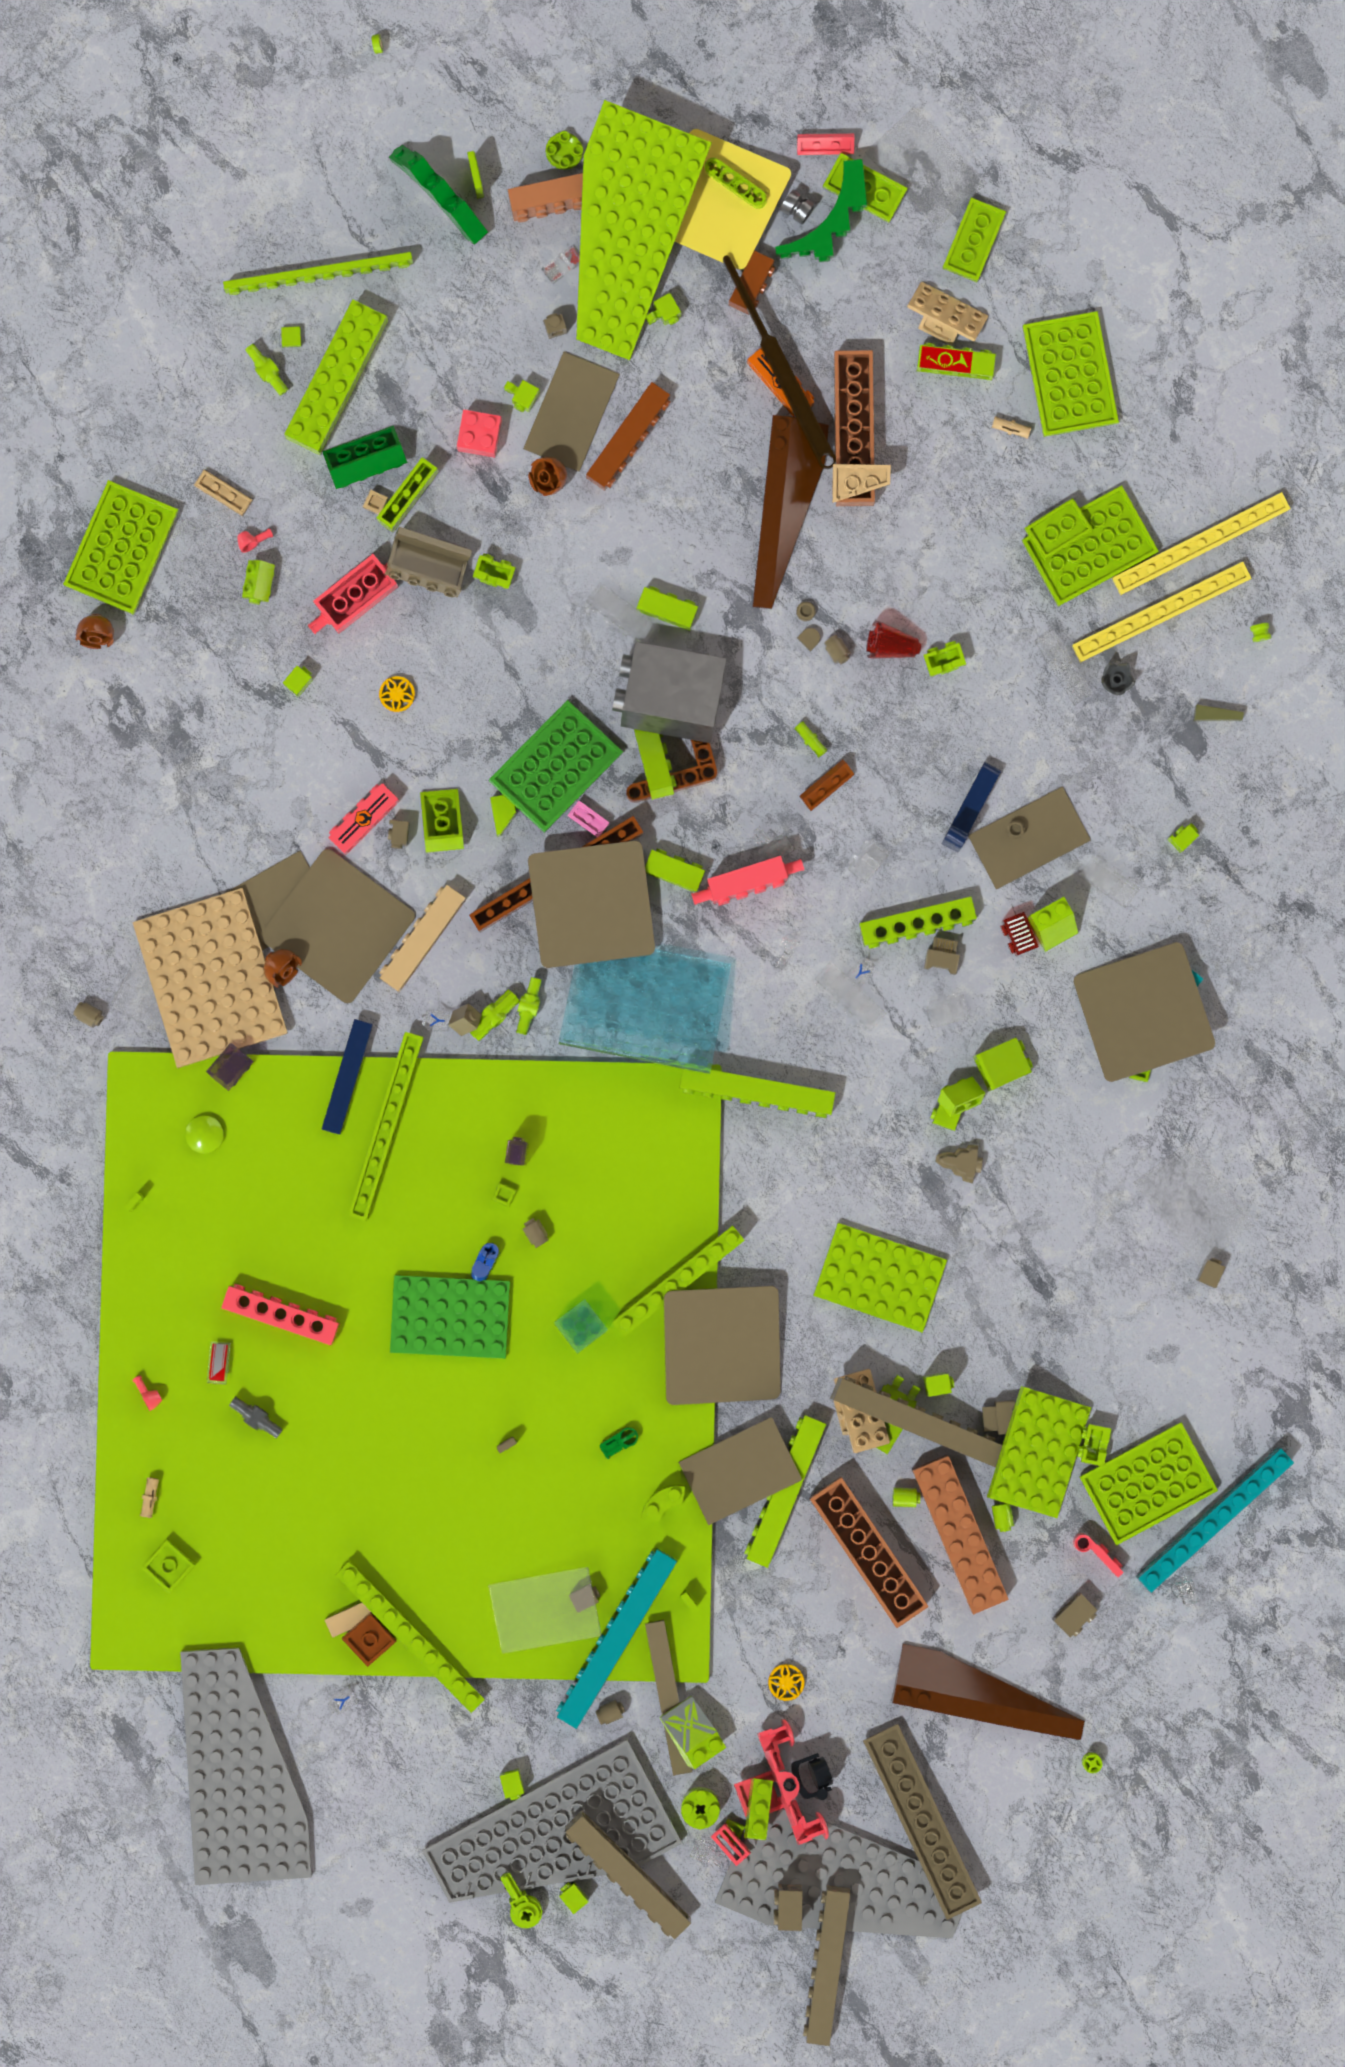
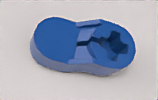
M487 1243L480 1250L471 1271V1276L474 1280L483 1281L488 1278L499 1253L498 1247L495 1244Z

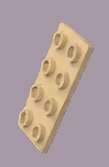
M924 282L919 284L907 306L909 309L923 315L918 329L951 346L957 334L975 341L988 318V315Z
M870 1369L840 1377L843 1379L845 1376L856 1380L855 1384L862 1386L863 1383L874 1387L873 1391L876 1392ZM839 1377L834 1379L835 1385ZM834 1401L842 1435H849L854 1453L890 1443L884 1421Z

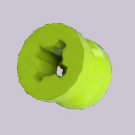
M1261 623L1250 627V631L1253 632V642L1272 638L1268 632L1269 623Z
M1088 1752L1082 1758V1765L1087 1772L1093 1774L1101 1770L1102 1760L1096 1753Z

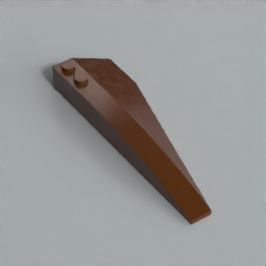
M773 415L753 599V607L772 609L823 469L820 467L795 417ZM819 423L826 439H828L829 425ZM826 455L821 458L823 465L825 464Z
M902 1644L891 1698L892 1703L1001 1726L1081 1740L1084 1720L941 1651Z

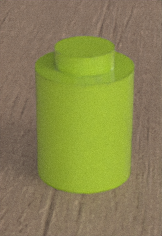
M893 1487V1507L916 1508V1505L920 1504V1492H917V1488Z
M1007 1503L992 1505L995 1529H1000V1532L1011 1531V1527L1015 1526L1011 1505Z

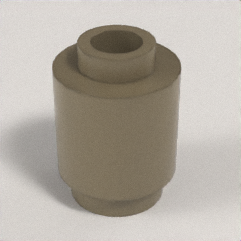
M837 635L825 641V649L835 664L840 663L841 665L850 659L849 655L851 652Z
M83 1002L77 1005L73 1013L76 1019L92 1028L99 1026L104 1018L101 1010Z
M533 1218L524 1223L525 1228L522 1230L531 1245L534 1244L535 1248L549 1241L547 1238L548 1234L539 1219L535 1221Z
M615 1699L600 1706L595 1712L600 1724L607 1725L623 1718L625 1709L622 1702H617Z

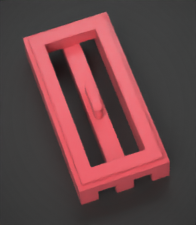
M726 1823L711 1836L736 1866L751 1854V1851ZM724 1829L739 1845V1847L745 1852V1854H742L740 1850L733 1844V1842L727 1837V1835L723 1832ZM719 1834L740 1857L738 1860L717 1837Z

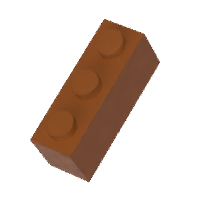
M754 250L740 279L752 303L757 308L759 304L757 298L760 293L763 294L768 285L765 282L768 276L772 277L776 267L773 266V259ZM735 287L729 300V306L749 315Z

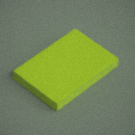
M1072 498L1031 523L1024 530L1045 561L1092 532L1093 528Z

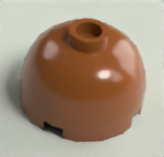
M539 458L531 464L532 468L528 477L534 491L540 492L543 496L556 494L563 489L567 481V471L564 464L557 458Z
M92 614L84 617L78 623L75 640H80V645L87 648L101 649L100 645L106 644L107 647H110L114 641V628L111 622L102 615Z
M287 949L271 952L265 958V977L276 988H279L278 985L280 984L285 986L297 975V965L301 966L302 961L295 953Z

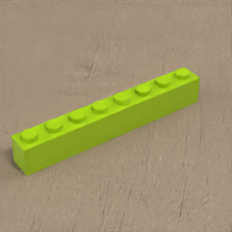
M688 1065L683 1066L680 1088L683 1089V1093L694 1094L697 1091L702 1092V1096L713 1098V1095H719L721 1100L732 1101V1098L740 1099L739 1103L751 1105V1101L758 1102L760 1107L770 1108V1105L778 1106L777 1110L789 1112V1108L797 1109L796 1113L808 1115V1112L816 1113L815 1117L827 1118V1115H832L836 1093Z
M732 1225L612 1321V1323L622 1336L625 1337L664 1306V1295L667 1292L684 1290L745 1240Z
M804 1415L803 1418L799 1417L795 1427L798 1429L796 1436H791L788 1446L791 1447L789 1453L802 1480L766 1498L769 1501L766 1508H762L759 1518L762 1520L759 1526L755 1525L752 1536H754L752 1544H747L744 1554H747V1560L766 1568L769 1567L826 1423Z

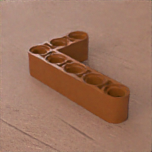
M690 740L697 766L670 773V776L674 775L677 781L676 787L673 788L674 792L710 783L716 779L717 768L710 743ZM701 750H706L709 753V757L701 759L698 753ZM707 768L714 771V775L710 778L705 777L703 771ZM688 773H692L696 779L694 782L689 783L685 780V776ZM647 780L631 784L626 790L627 798L630 802L637 803L652 799L648 790ZM632 789H638L640 796L637 798L631 797L629 793Z

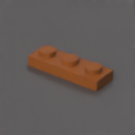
M842 759L799 797L806 807L812 811L855 774Z

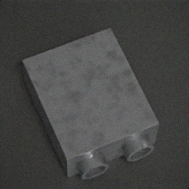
M636 642L633 656L623 654L619 677L629 678L627 689L616 688L612 711L622 712L620 727L711 743L726 658Z

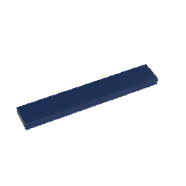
M357 1019L353 1021L322 1130L341 1135L373 1024Z

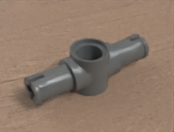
M236 1396L229 1404L231 1408L242 1415L243 1421L255 1430L263 1429L276 1439L283 1429L269 1420V1414L257 1405L249 1406Z

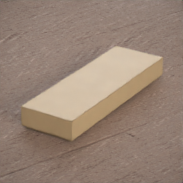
M205 469L194 484L196 488L242 517L253 501Z
M361 1602L326 1618L325 1622L332 1638L352 1629L371 1611Z

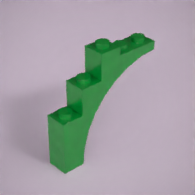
M404 145L394 149L393 153L389 156L392 163L404 171L429 195L468 241L475 245L488 233L468 204L454 193L444 178L435 173L422 155L416 151L412 152Z
M862 159L843 161L841 191L828 217L805 237L789 244L775 246L777 257L789 259L795 254H799V257L811 256V253L814 252L815 260H819V262H829L830 258H834L832 235L845 237L847 233H851L848 210L862 212L864 208H867Z

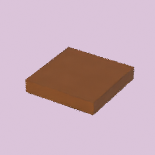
M371 1612L342 1637V1640L367 1667L397 1642L396 1638Z

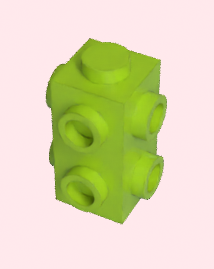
M248 560L242 598L248 599L249 603L260 605V602H269L272 579L274 577V564L262 560Z

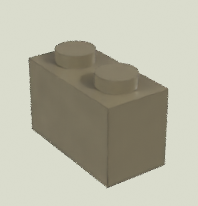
M1079 1592L1052 1620L1070 1638L1073 1635L1076 1637L1083 1630L1082 1626L1086 1622L1090 1623L1097 1616L1095 1613L1098 1610Z

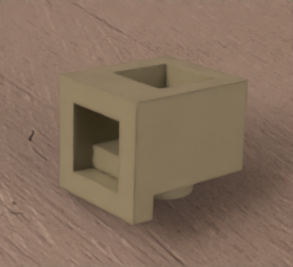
M550 314L546 317L547 319L543 320L549 339L567 334L562 314Z
M389 820L390 826H393L388 831V840H391V848L402 849L403 846L408 844L410 823Z

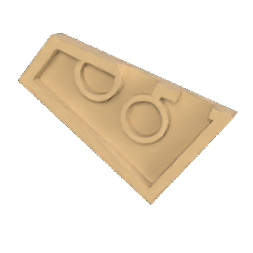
M833 464L832 503L890 485L891 465Z

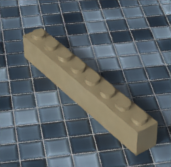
M583 1811L565 1826L566 1837L572 1843L576 1842L580 1846V1851L585 1856L589 1855L593 1859L594 1865L607 1873L606 1876L611 1882H617L621 1886L620 1890L627 1897L630 1895L634 1899V1904L640 1910L644 1909L648 1913V1918L653 1923L657 1922L666 1936L676 1939L691 1924V1917Z
M826 1885V1891H822L821 1903H824L823 1910L819 1911L818 1922H821V1929H817L816 1941H819L818 1948H814L813 1954L816 1966L811 1969V1979H814L813 1987L809 1986L808 1998H811V2003L806 2006L805 2017L809 2018L808 2025L804 2024L803 2036H806V2043L830 2046L849 1908L850 1888Z

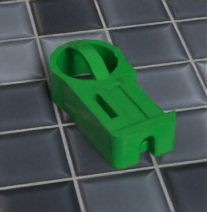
M626 1427L602 1442L600 1449L605 1457L610 1459L609 1455L613 1456L623 1450V1448L627 1449L634 1446L638 1440V1433L634 1428ZM624 1431H634L633 1433L621 1439V1435ZM636 1435L635 1441L633 1443H624L625 1441L629 1440L630 1438Z

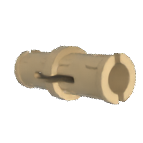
M995 416L991 427L1008 432V435L1014 434L1028 439L1031 427L1015 423V420L1008 421Z
M147 1477L145 1493L142 1494L143 1504L140 1514L142 1517L152 1518L154 1503L158 1498L156 1493L159 1479Z

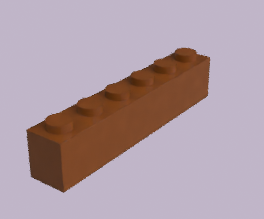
M653 382L650 383L587 472L586 478L604 491L607 487L611 488L617 480L615 476L618 472L622 473L624 471L629 456L633 457L638 451L637 445L640 441L644 442L646 440L651 425L655 426L660 419L658 415L662 410L666 411L670 406L669 393Z

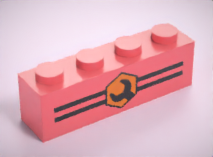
M383 783L380 786L378 784L370 790L371 795L367 799L362 798L356 805L358 808L353 813L351 811L348 812L342 819L344 822L330 830L328 838L345 855L400 802Z

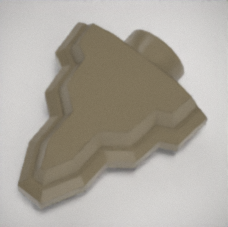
M968 1145L967 1148H958L954 1153L944 1152L936 1155L935 1162L943 1168L951 1169L954 1175L962 1177L963 1181L973 1183L975 1173H981L983 1158L978 1157V1145Z

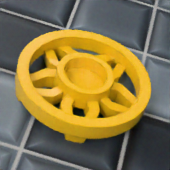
M394 676L382 683L379 690V698L382 705L389 711L402 712L413 704L415 690L409 680L404 677ZM393 680H402V682L397 686ZM389 682L394 685L393 688H390ZM406 682L405 688L402 689L401 685ZM385 685H386V686H387V689H388L390 692L386 691L385 693L382 694L383 689H384V687H385ZM408 686L411 688L412 696L405 692ZM387 694L390 696L389 698H383ZM405 695L411 698V700L404 699ZM392 700V708L386 705L384 701ZM401 701L408 703L405 707L400 708ZM394 702H398L397 709H395Z
M782 1664L774 1668L770 1673L768 1686L773 1696L777 1699L790 1701L802 1693L804 1677L797 1667L790 1664ZM784 1668H786L787 1674L783 1675ZM789 1668L794 1669L798 1673L792 1674L790 1676ZM781 1669V1671H780L781 1677L778 1676V1675H777V1676H773L774 1673H775L777 1670ZM800 1676L796 1681L793 1680V1677ZM772 1679H779V1681L776 1683ZM801 1681V1687L798 1690L797 1686L794 1684H797ZM771 1683L775 1686H779L777 1688L776 1693L774 1692ZM792 1687L795 1688L797 1692L796 1694L791 1692L790 1689H792ZM780 1689H783L784 1692L779 1696ZM787 1690L789 1694L793 1695L791 1697H783Z

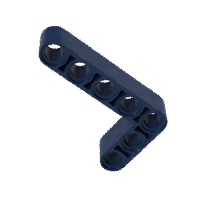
M984 762L944 837L942 845L957 853L961 850L1002 770Z

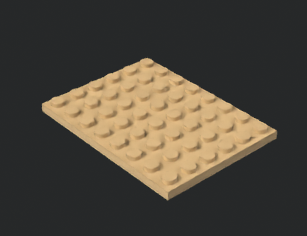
M243 888L132 922L177 1068L288 1034L273 984L267 980L264 974L265 958Z

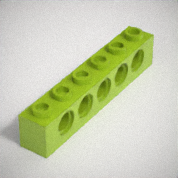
M970 896L859 923V929L864 947L868 946L869 949L880 947L882 942H887L889 945L899 942L898 939L906 937V940L917 938V934L924 933L927 936L935 934L937 929L943 928V931L955 929L954 925L962 924V927L972 925L977 917L972 897ZM951 910H958L960 918L957 920L952 919L950 916ZM939 914L942 922L940 924L933 923L932 915ZM914 919H921L923 927L920 929L913 926ZM902 923L905 927L904 932L897 933L894 925ZM879 927L884 928L886 936L878 937L875 932L876 929Z

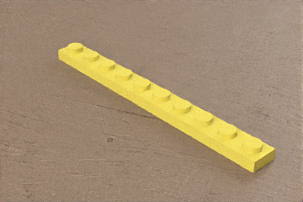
M1281 492L1113 577L1112 580L1121 596L1289 511L1290 507Z
M1241 562L1073 644L1072 648L1081 663L1252 578L1244 562Z

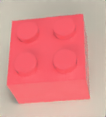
M463 409L457 450L459 452L495 458L502 423L501 416Z

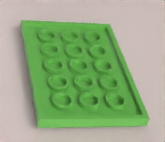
M567 700L489 779V782L545 833L622 755L623 751Z
M394 1275L390 1353L506 1359L510 1281H476L474 1279Z

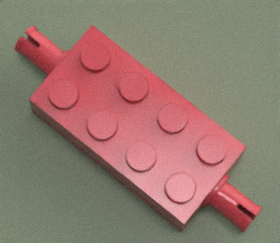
M372 554L317 597L313 602L320 610L321 615L308 624L312 632L316 634L324 626L331 624L336 632L340 634L397 589L398 585L395 580L385 575L387 563L385 565L381 564L375 555Z
M781 856L709 878L707 879V889L691 893L694 905L708 900L713 901L714 904L718 903L719 906L730 903V899L735 897L737 900L748 897V893L755 892V894L765 892L766 887L773 886V888L784 886L788 875L804 871V866L801 859L784 864Z

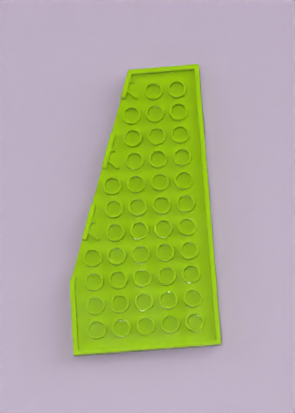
M606 100L602 104L583 158L576 340L630 360L712 142Z

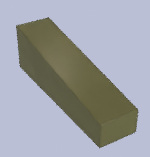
M1196 705L1193 721H1242L1244 712Z

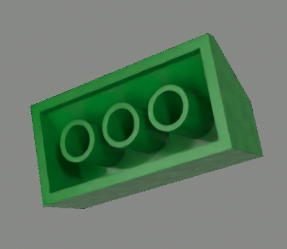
M394 425L322 451L336 489L347 487L349 484L358 481H364L368 477L382 474L387 470L399 468L403 464L408 463Z

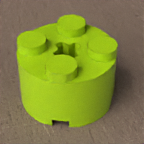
M695 1787L687 1791L681 1802V1814L684 1821L689 1826L699 1830L712 1826L720 1814V1804L717 1795L705 1787ZM696 1805H704V1811H697Z

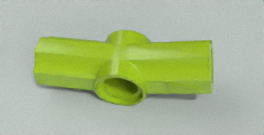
M508 989L495 1003L492 1002L482 1011L478 1028L470 1032V1034L478 1041H481L493 1028H496L504 1021L506 1015L519 1004L520 1000Z

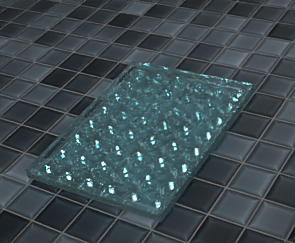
M657 949L651 955L576 964L574 965L558 1044L710 1074L731 964Z

